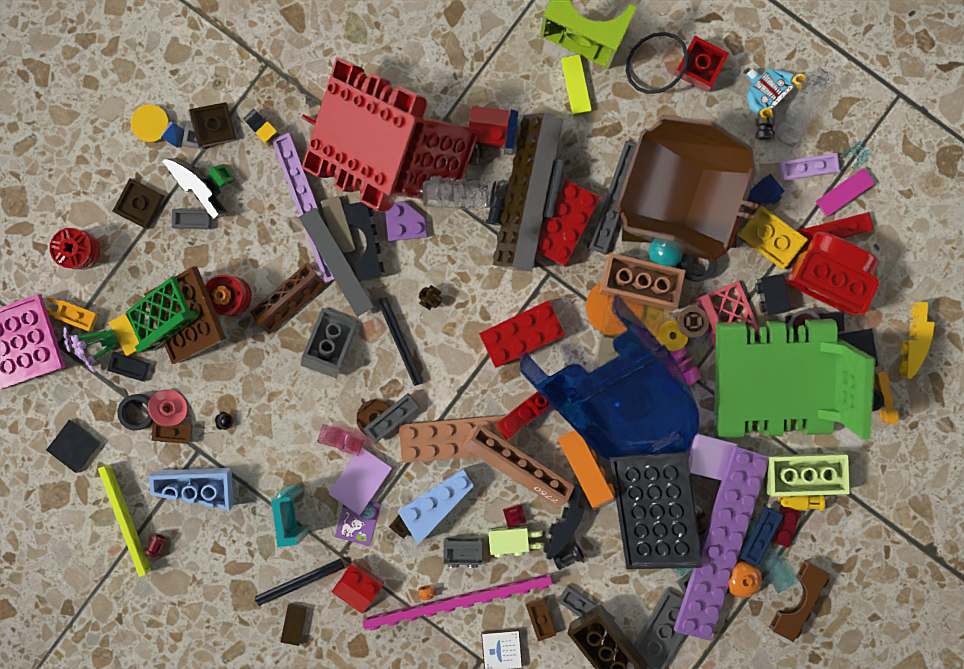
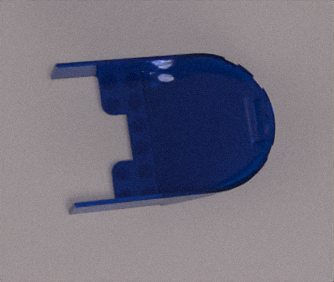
M618 294L614 296L613 313L627 330L616 336L613 340V347L619 354L617 357L590 373L580 364L573 363L549 376L526 352L521 354L519 371L598 454L609 461L611 456L685 452L691 446L695 435L697 436L700 425L699 409L681 368L666 345H662Z

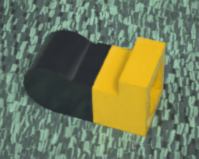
M254 108L243 118L267 146L272 143L271 139L280 135Z

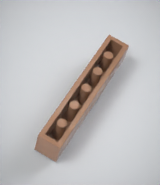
M478 424L469 431L462 445L463 448L552 505L559 507L568 502L574 485Z

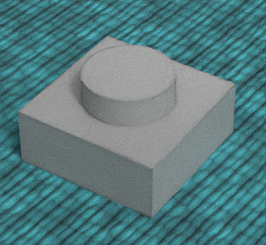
M185 126L182 146L201 150L202 147L198 148L193 127Z

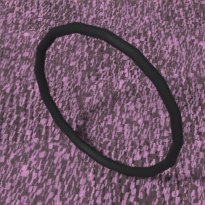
M668 32L652 33L642 38L632 48L626 61L625 72L629 83L637 91L646 94L661 93L672 88L682 78L688 66L689 54L685 43L677 35ZM668 36L674 38L681 44L685 54L684 66L679 76L671 84L661 89L646 90L638 87L633 82L629 72L630 60L635 50L643 42L653 37Z

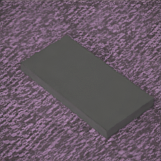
M667 588L633 644L650 669H665L685 634L674 630L684 598Z

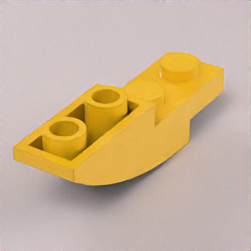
M914 302V306L911 307V317H913L912 325L909 329L911 340H904L900 348L902 363L899 366V373L901 378L912 379L923 364L929 351L935 322H927L928 302Z

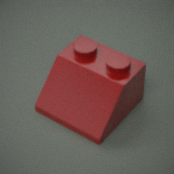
M472 106L468 127L480 130L475 144L505 149L510 111Z
M353 560L331 592L363 614L382 588L384 581Z

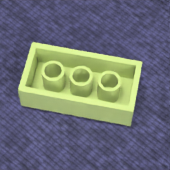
M846 454L766 455L769 456V463L765 472L766 494L770 496L849 494L848 455Z

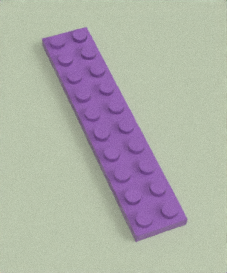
M733 445L701 543L703 567L693 568L674 626L676 632L711 641L729 586L730 573L735 568L769 463V456Z

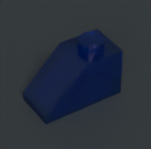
M768 174L751 188L747 201L763 206L770 203L774 205L782 199L781 194L785 190L771 174Z

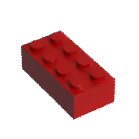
M565 180L556 198L553 217L546 218L541 227L536 254L565 267L600 197Z
M549 300L480 332L479 335L495 368L564 336L565 333Z

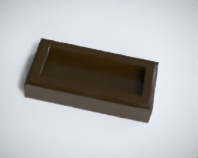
M288 604L281 643L295 646L300 645L307 607Z

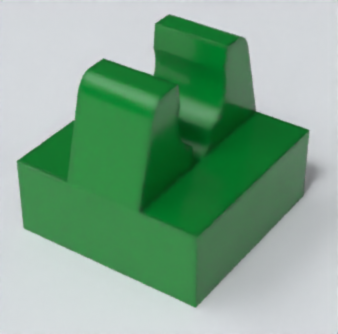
M225 164L214 166L208 171L210 173L209 178L216 181L218 188L235 180Z

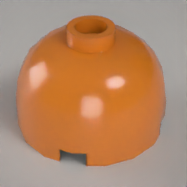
M739 558L736 561L735 568L730 573L727 590L736 597L748 598L755 595L761 588L762 575L758 567Z

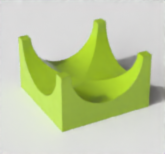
M550 0L543 15L540 37L577 55L580 54L581 57L608 69L637 7L629 4L628 8L617 18L597 22L580 15L570 0Z

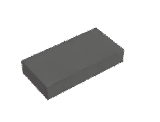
M172 209V228L211 230L212 217L207 214L206 210Z

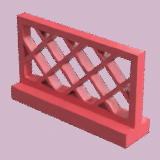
M739 281L695 298L697 306L704 310L708 316L709 325L707 330L715 349L716 322H720L719 316L721 312L730 315L727 322H731L733 317L740 319L743 323L751 324L755 334L759 335L758 325ZM732 287H736L738 292L736 300L727 296ZM718 295L722 297L719 307L713 305L711 296ZM726 299L734 302L731 312L723 309ZM738 305L743 306L745 309L743 317L735 314Z

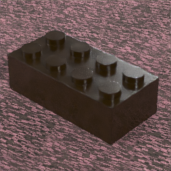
M601 604L570 623L567 634L594 669H647V662Z

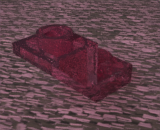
M323 424L317 442L337 448L341 452L359 456L365 438L341 428Z

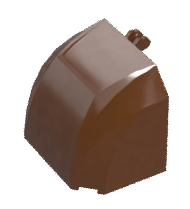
M662 115L658 118L659 121L649 129L645 128L640 133L616 210L621 215L625 231L664 247L715 262L731 249L741 218L754 220L755 216L752 214L743 213L745 207L750 209L758 208V204L747 201L756 174L753 148L714 121Z

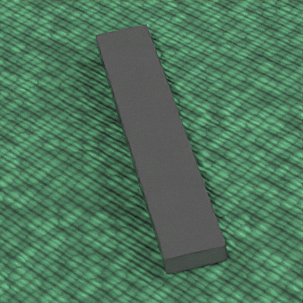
M625 141L588 249L604 255L607 254L620 217L616 210V205L637 145L636 143Z
M313 208L299 217L300 221L356 316L359 317L374 308L317 209Z

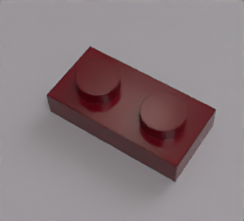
M781 505L779 513L784 516L771 542L789 548L801 511Z

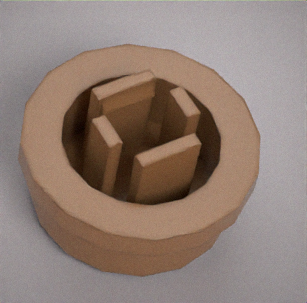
M695 306L687 307L678 315L677 327L686 337H700L707 331L709 325L708 316L701 308Z

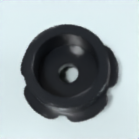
M220 412L215 417L216 428L219 430L229 429L233 424L232 416L227 414V412Z

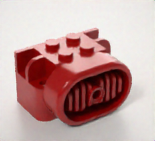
M817 232L814 234L807 250L801 252L796 263H793V269L789 277L785 279V284L849 316L865 315L879 286V281L874 274L880 261L874 254L840 237L825 232Z

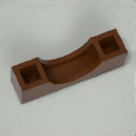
M804 560L796 575L802 586L800 602L790 610H777L769 628L794 643L795 639H798L802 633L804 622L809 620L812 607L819 602L820 592L828 585L830 574Z

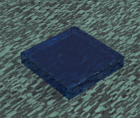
M511 109L504 154L506 155L512 154L518 110Z

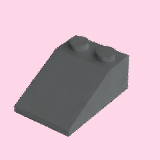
M322 308L302 355L301 366L337 379L358 320Z

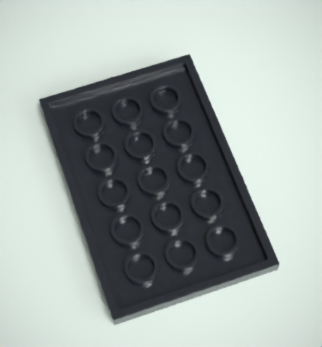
M687 451L611 456L610 464L626 569L702 568L703 558Z

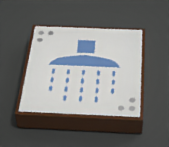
M519 629L481 632L484 669H523Z

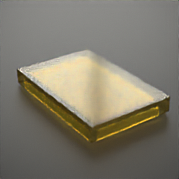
M608 296L600 334L656 347L664 309Z

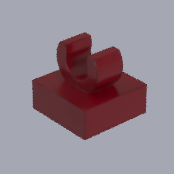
M521 503L503 509L508 528L527 523Z

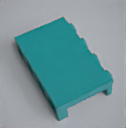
M298 485L287 486L282 491H279V493H276V496L271 499L277 548L298 545L310 533L309 525L297 527L293 499L303 492V487L298 488Z

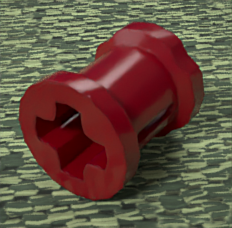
M153 533L148 547L144 549V553L151 557L159 558L160 551L163 545L168 542V539Z

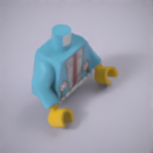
M752 68L745 75L753 84L746 91L749 109L761 117L763 123H766L767 118L765 116L773 118L771 109L794 87L792 84L795 83L798 89L803 88L799 81L807 82L805 75H795L775 69H767L760 75Z

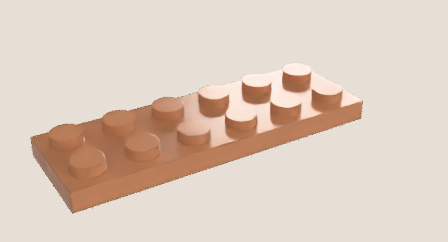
M506 415L399 424L402 463L478 457L462 447L469 431L478 424L516 448L515 434L506 440L495 426Z

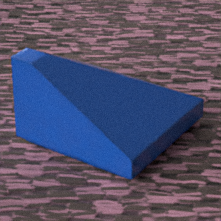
M170 121L160 138L178 148L184 137L185 130Z

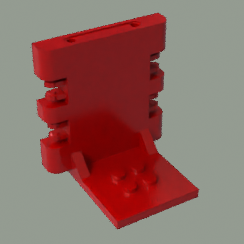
M336 57L302 169L320 178L334 177L336 179L334 187L343 192H357L360 190L362 194L360 201L376 211H389L393 207L397 196L455 203L480 130L425 117L424 114L427 108V99L400 86L393 90L389 80L372 73L367 77L362 67Z

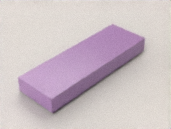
M838 153L779 162L782 181L840 172Z

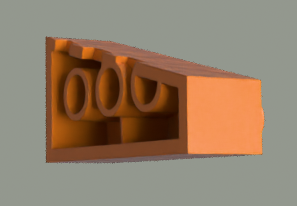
M577 428L557 438L593 511L613 502L615 490L611 483H606L604 477L607 475L603 467L597 466L595 460L598 458L593 448L589 450L586 444L589 440L584 431L580 433Z

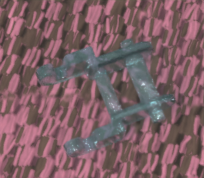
M855 141V145L852 148H847L840 155L842 158L846 153L852 152L857 157V162L851 167L852 169L863 161L862 157L864 155H868L869 149L865 150L860 145L861 141ZM856 147L862 152L860 156L854 151Z

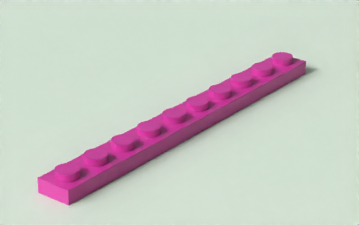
M548 573L364 617L363 627L364 629L369 628L371 631L377 630L384 624L394 626L399 624V621L405 619L408 622L418 619V616L426 615V617H431L443 610L445 613L456 610L455 607L463 606V608H469L474 606L476 602L485 604L492 602L493 598L500 597V599H506L511 597V594L518 592L520 595L527 594L531 589L535 588L544 590L549 588V585H552L551 576Z

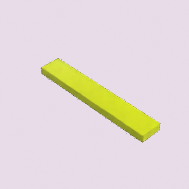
M109 464L98 468V471L140 577L150 572L151 568L112 466Z

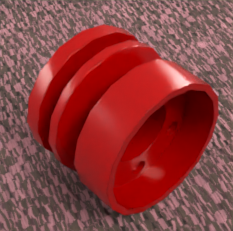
M64 228L52 237L49 252L52 259L64 268L86 270L98 261L100 245L98 240L86 231L76 228Z
M217 275L211 278L205 285L218 315L238 316L250 307L252 291L249 284L241 278L230 275ZM219 286H224L233 293L231 296L232 300L230 299L226 305H217L213 301L212 292Z

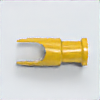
M824 495L778 497V502L782 506L792 507L796 510L818 509L823 512L825 508Z

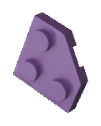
M404 201L395 202L393 207L385 212L389 242L427 238L425 218Z

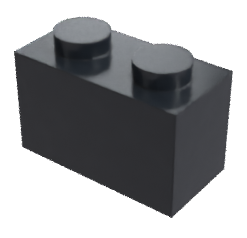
M784 274L756 279L755 289L756 293L760 294L761 299L759 309L761 313H764V316L791 311Z

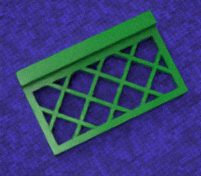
M176 276L168 278L126 311L139 342L135 346L137 353L155 350L198 318L196 311H190ZM170 285L173 287V294L169 293ZM158 294H162L161 303L157 302ZM168 298L172 299L171 307L166 306ZM147 302L151 303L150 312L146 311ZM177 302H179L182 309L180 312L176 311ZM156 306L160 308L159 316L155 315ZM136 311L140 312L139 320H137L134 314ZM166 311L170 312L168 320L164 319ZM145 315L149 316L148 325L144 323ZM154 319L158 321L157 329L153 328ZM143 328L147 329L146 337H145V338H144V335H143V333H142V332H143Z

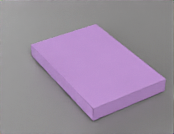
M360 446L328 494L360 516L393 467Z

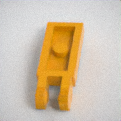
M50 296L47 297L49 303L59 305L57 311L46 308L49 315L81 329L93 331L98 313L64 300H58Z
M875 371L873 388L881 391L884 396V404L879 409L880 417L885 424H897L899 417L898 412L893 408L894 398L889 390V377L885 371Z

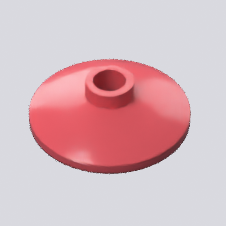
M164 389L156 392L150 398L148 411L151 418L157 424L171 427L179 424L185 418L187 404L178 392ZM164 407L169 409L168 413L163 411Z

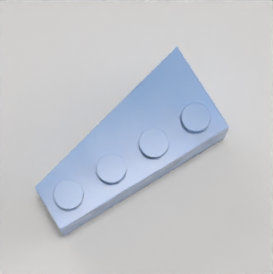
M232 468L154 471L149 476L150 495L172 500H183L192 504H203L207 507L222 508V510L230 511L234 506Z
M460 469L397 510L417 544L435 528L473 487L472 482L463 469Z

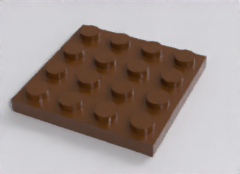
M198 266L191 267L176 276L190 311H196L198 318L164 342L172 365L226 339ZM172 285L169 286L170 294H173ZM155 287V288H153L152 290L146 292V293L144 294V296H147L150 292H152V291H153L154 289H156L157 287ZM158 294L157 302L161 303L162 294ZM170 298L167 299V307H171L172 299ZM177 302L176 311L180 312L182 309L179 302ZM156 306L155 315L159 316L160 308ZM168 311L165 312V320L169 319L170 312Z

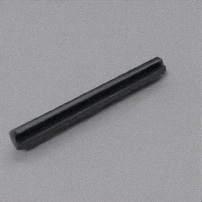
M382 297L377 302L414 386L422 384L423 379L387 297Z
M337 559L256 595L255 602L258 606H261L344 568L343 561Z

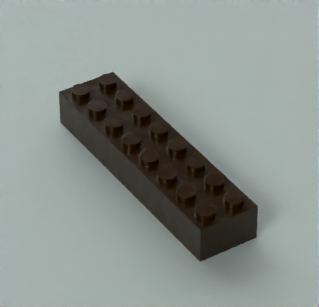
M547 113L523 115L520 123V135L516 142V154L512 162V174L509 177L508 193L505 197L504 213L501 216L500 232L497 235V247L493 254L494 266L532 272L563 123L562 118Z

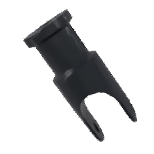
M494 181L488 205L490 208L489 215L485 223L501 226V216L505 208V197L508 193L509 184L506 185L504 197L500 199L495 195L496 181Z

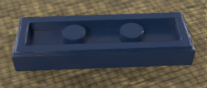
M765 506L739 558L758 567L784 515Z

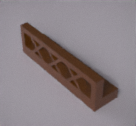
M307 262L250 313L257 324L270 334L327 284ZM309 270L310 273L305 278H302L303 274ZM294 284V287L288 291V288ZM277 297H280L276 303H273ZM265 309V312L259 317L258 314Z

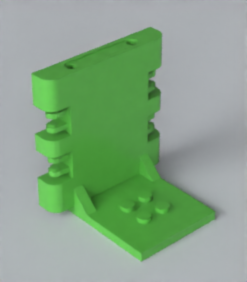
M833 319L805 320V327L804 325L798 327L797 339H793L794 330L792 326L786 327L785 323L781 320L766 321V327H761L759 330V340H755L754 328L749 327L747 330L743 322H716L714 436L716 438L744 437L745 430L746 433L752 432L753 421H757L758 433L764 432L766 436H782L783 432L790 431L791 419H795L796 431L802 430L804 435L832 434L834 421L842 423L862 440L871 439L874 358L837 338V324Z

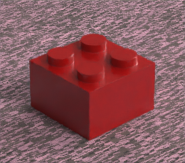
M694 36L687 48L689 54L688 66L681 79L708 92L712 88L729 53ZM684 56L674 73L676 77L679 76L684 66Z

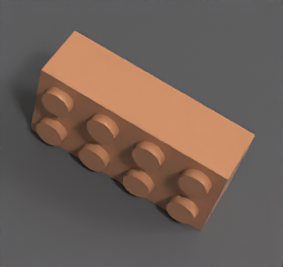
M609 253L605 259L598 294L674 311L678 308L685 270Z

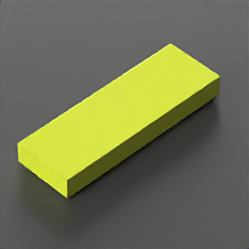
M580 54L561 58L572 115L591 112Z

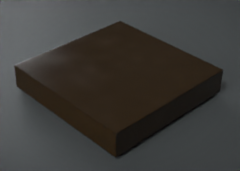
M227 102L188 110L198 148L237 139Z
M129 178L112 212L148 230L165 196Z

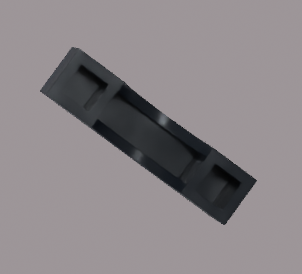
M362 202L344 205L347 224L360 229L366 238V250L362 257L355 261L358 281L382 278L385 268L383 261H379L378 254H381L380 243H376L375 235H378L376 224H372L371 217L374 216L373 208Z

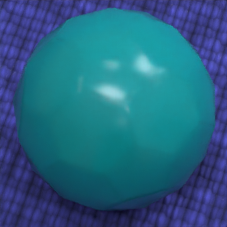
M653 242L650 244L648 251L652 263L668 267L677 266L683 256L682 252Z

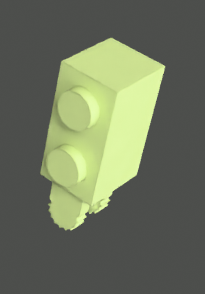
M527 526L489 529L490 554L495 555V557H505L507 553L521 556L525 555V552H529L530 549L544 548V543L542 542L528 543V537L543 536V531H527Z

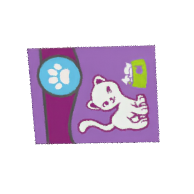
M370 501L360 516L343 504L335 537L370 546L381 504Z

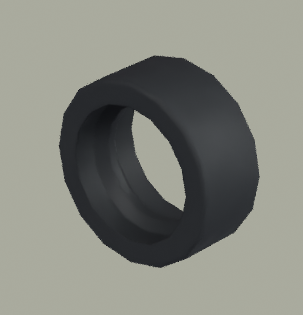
M683 253L682 259L678 264L679 269L685 270L684 278L699 282L713 275L716 270L717 260L715 262L708 260L707 270L700 275H695L687 269L686 261L689 257L688 254Z
M134 394L125 397L119 403L117 409L118 419L126 429L132 431L143 430L152 425L154 420L151 418L149 411L146 420L142 423L131 422L126 413L128 405L134 401L143 402L148 408L150 397L143 394Z

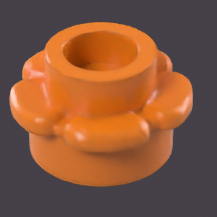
M224 286L214 289L212 292L214 303L226 305L231 299V292Z
M424 585L418 588L419 594L417 596L421 597L423 601L431 600L433 595L436 594V590H434L433 585Z

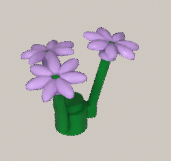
M66 327L63 330L67 351L71 352L70 343L73 342L72 347L76 348L75 355L86 362V365L92 372H96L92 367V364L96 362L95 360L106 352L113 350V345L118 344L113 330H104L78 336L69 335ZM98 337L97 339L90 340L87 342L79 341L80 339ZM100 342L101 347L106 346V348L93 357L86 358L83 355L85 354L83 349L86 346Z

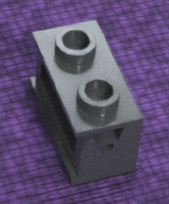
M444 538L443 565H448L449 568H458L459 565L477 568L478 565H482V539Z

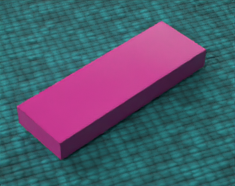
M862 168L815 202L827 217L875 183L867 171Z

